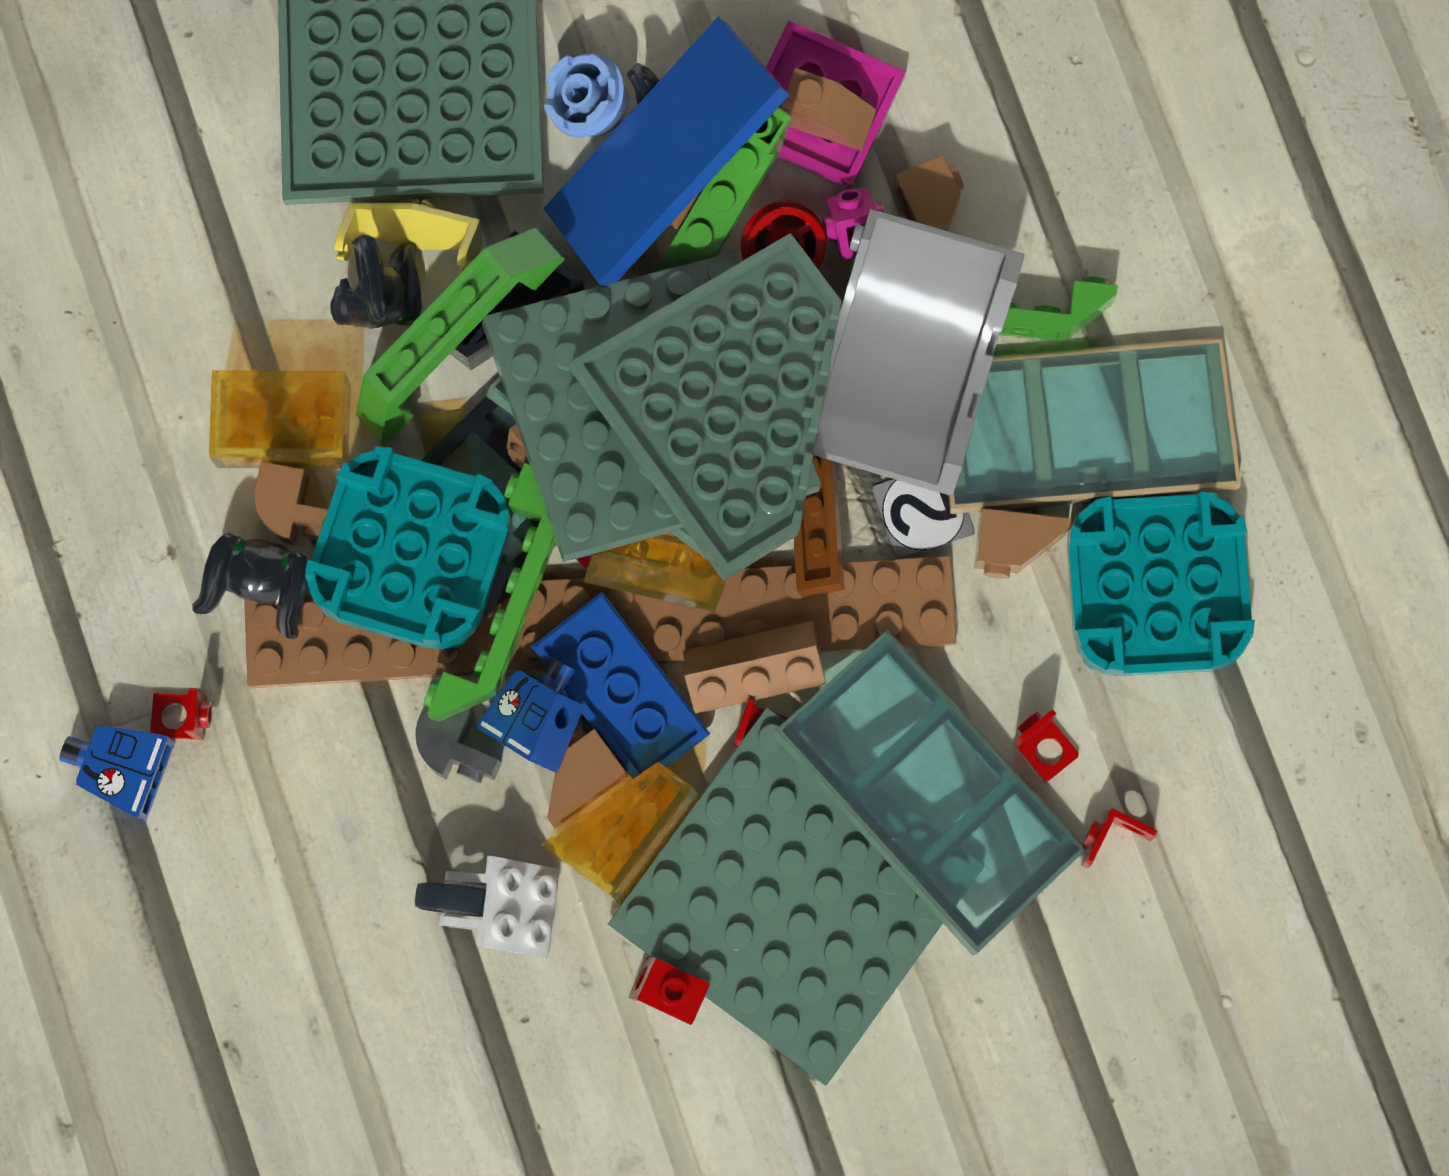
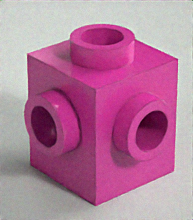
M868 188L862 190L848 189L840 192L837 196L826 198L828 215L822 216V224L827 242L835 241L842 260L854 258L857 255L856 251L849 250L856 224L865 226L870 209L884 212L882 203H874Z

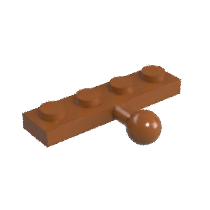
M814 455L813 464L821 487L819 492L805 496L798 536L794 538L797 592L802 597L845 590L836 462Z

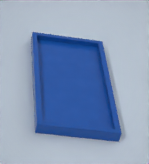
M718 16L543 209L597 282L604 287L615 283L787 99L789 94L732 27Z

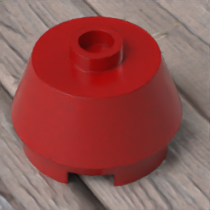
M779 201L768 204L759 209L749 219L744 228L741 238L743 260L749 258L791 233L817 269H819L824 260L827 247L824 227L816 214L802 204L791 201Z

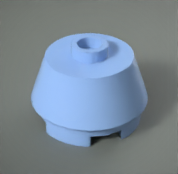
M584 53L575 57L566 56L553 66L545 82L549 83V88L547 92V105L544 104L545 111L554 125L561 132L569 136L589 137L606 134L614 130L623 121L629 106L627 88L618 67L606 56L597 53Z

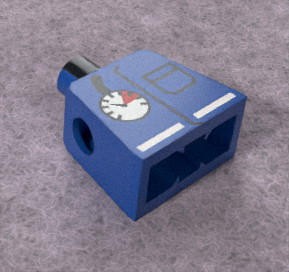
M551 657L540 679L522 670L515 671L478 721L476 728L528 761L557 773L582 712L581 703L563 693L575 669Z
M97 725L90 743L68 736L62 746L59 760L80 768L75 785L146 822L175 742L161 734Z

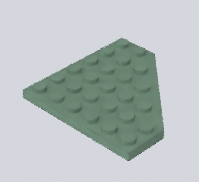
M791 233L570 362V370L723 581L798 536L801 526L803 506L812 466L841 299Z

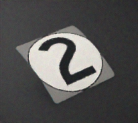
M896 479L886 481L872 488L896 559H903L975 534L968 513L950 514L947 494Z

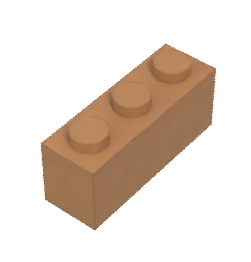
M813 621L683 650L684 677L695 714L745 703L749 699L758 700L826 684L823 657Z

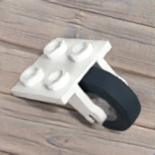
M487 856L485 874L446 871L444 883H418L415 893V907L422 910L439 912V926L478 930L476 947L548 958L559 869L496 856ZM471 884L485 885L487 886V888L481 889L471 887ZM467 916L483 917V919H469Z

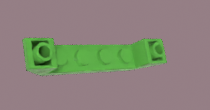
M778 107L705 186L654 272L716 257L779 155L793 118L792 115Z
M533 228L485 247L364 374L356 416L380 445L385 446L414 416L403 402L483 320V317L487 316L518 282L536 290L565 260L539 229Z
M1093 276L1083 277L1081 281H1074L1069 293L1068 314L1061 313V310L1057 307L1046 305L1036 306L1034 310L1017 309V304L1011 302L1003 329L999 335L1066 342L1113 304L1117 295L1118 285L1107 284L1106 279Z
M524 463L520 474L512 473L504 497L510 499L508 505L512 513L539 522L538 528L531 525L522 546V551L528 553L522 569L514 567L506 592L512 595L506 611L499 608L492 622L490 634L496 637L490 652L482 650L475 666L473 675L479 677L478 683L470 682L446 672L442 673L440 681H431L423 705L429 707L427 712L429 718L437 722L497 696L556 544L530 464Z

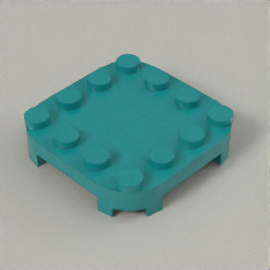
M375 446V450L359 454L349 463L344 462L336 475L338 482L311 560L307 559L305 577L315 605L326 616L340 623L424 648L446 649L449 647H461L467 638L474 633L482 619L509 537L511 518L504 495L494 485L493 480L480 473H477L476 477L396 454L393 448Z
M1200 491L1198 495L1112 499L1109 496L1094 500L1091 505L1082 510L1069 530L1067 559L1073 637L1077 651L1083 658L1084 664L1088 668L1106 675L1139 676L1210 672L1225 668L1232 662H1235L1243 654L1253 638L1255 620H1252L1245 541V535L1248 531L1244 517H1240L1231 504L1217 497V493Z

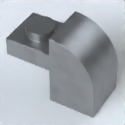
M424 705L417 721L415 736L418 751L430 769L441 778L447 780L451 768L455 764L459 766L456 773L472 781L481 783L483 777L495 780L501 766L499 760L462 744L474 717L472 710L469 708L437 722L429 718L427 715L429 707Z

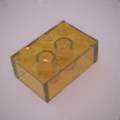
M212 370L209 458L217 468H259L260 462L299 469H340L344 462L349 463L351 383L345 371Z

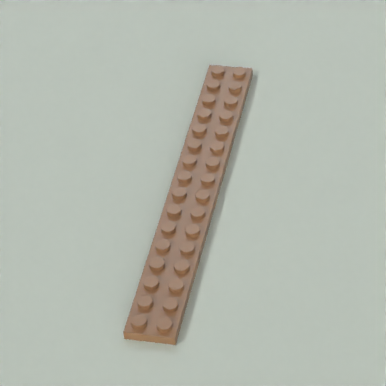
M950 556L843 563L845 590L803 597L797 592L795 566L746 568L725 581L720 578L715 570L541 581L506 673H514L518 670L524 672L544 671L546 665L531 646L602 592L657 664L684 662L683 650L809 621L814 622L822 654L863 652L878 638L880 633L885 632L887 629L905 649L955 646L956 632ZM512 594L493 611L450 658L439 649L424 648L340 623L326 616L315 605L311 595H305L297 623L299 629L298 637L296 639H288L277 630L276 605L244 599L247 686L251 689L441 677L443 672L454 676L473 675L482 650L490 652L496 637L490 634L496 612L499 608L506 611Z

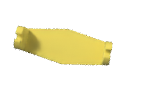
M419 199L412 200L410 203H350L337 232L334 250L339 251L336 255L337 260L348 261L354 249L351 241L361 235H370L375 240L396 245L413 244L416 250H459L457 257V266H461L460 270H458L459 275L478 256L482 247L480 219L435 209L427 200H423L422 204L419 205Z

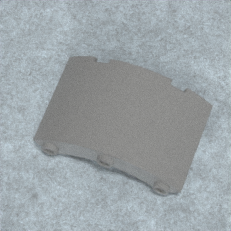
M870 209L865 226L856 224L849 250L856 251L857 255L837 321L813 454L814 456L953 496L973 430L977 406L985 388L994 358V349L999 333L1003 329L1025 254Z

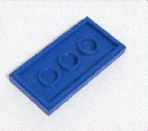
M603 592L531 646L546 666L551 657L575 669L564 690L569 697L581 703L582 714L639 788L711 734Z

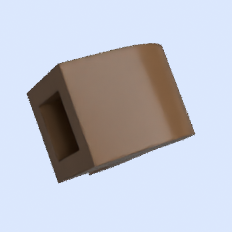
M260 462L254 491V501L257 513L263 523L276 538L289 545H296L299 529L304 530L303 536L318 540L328 509L304 505L310 479L305 470Z

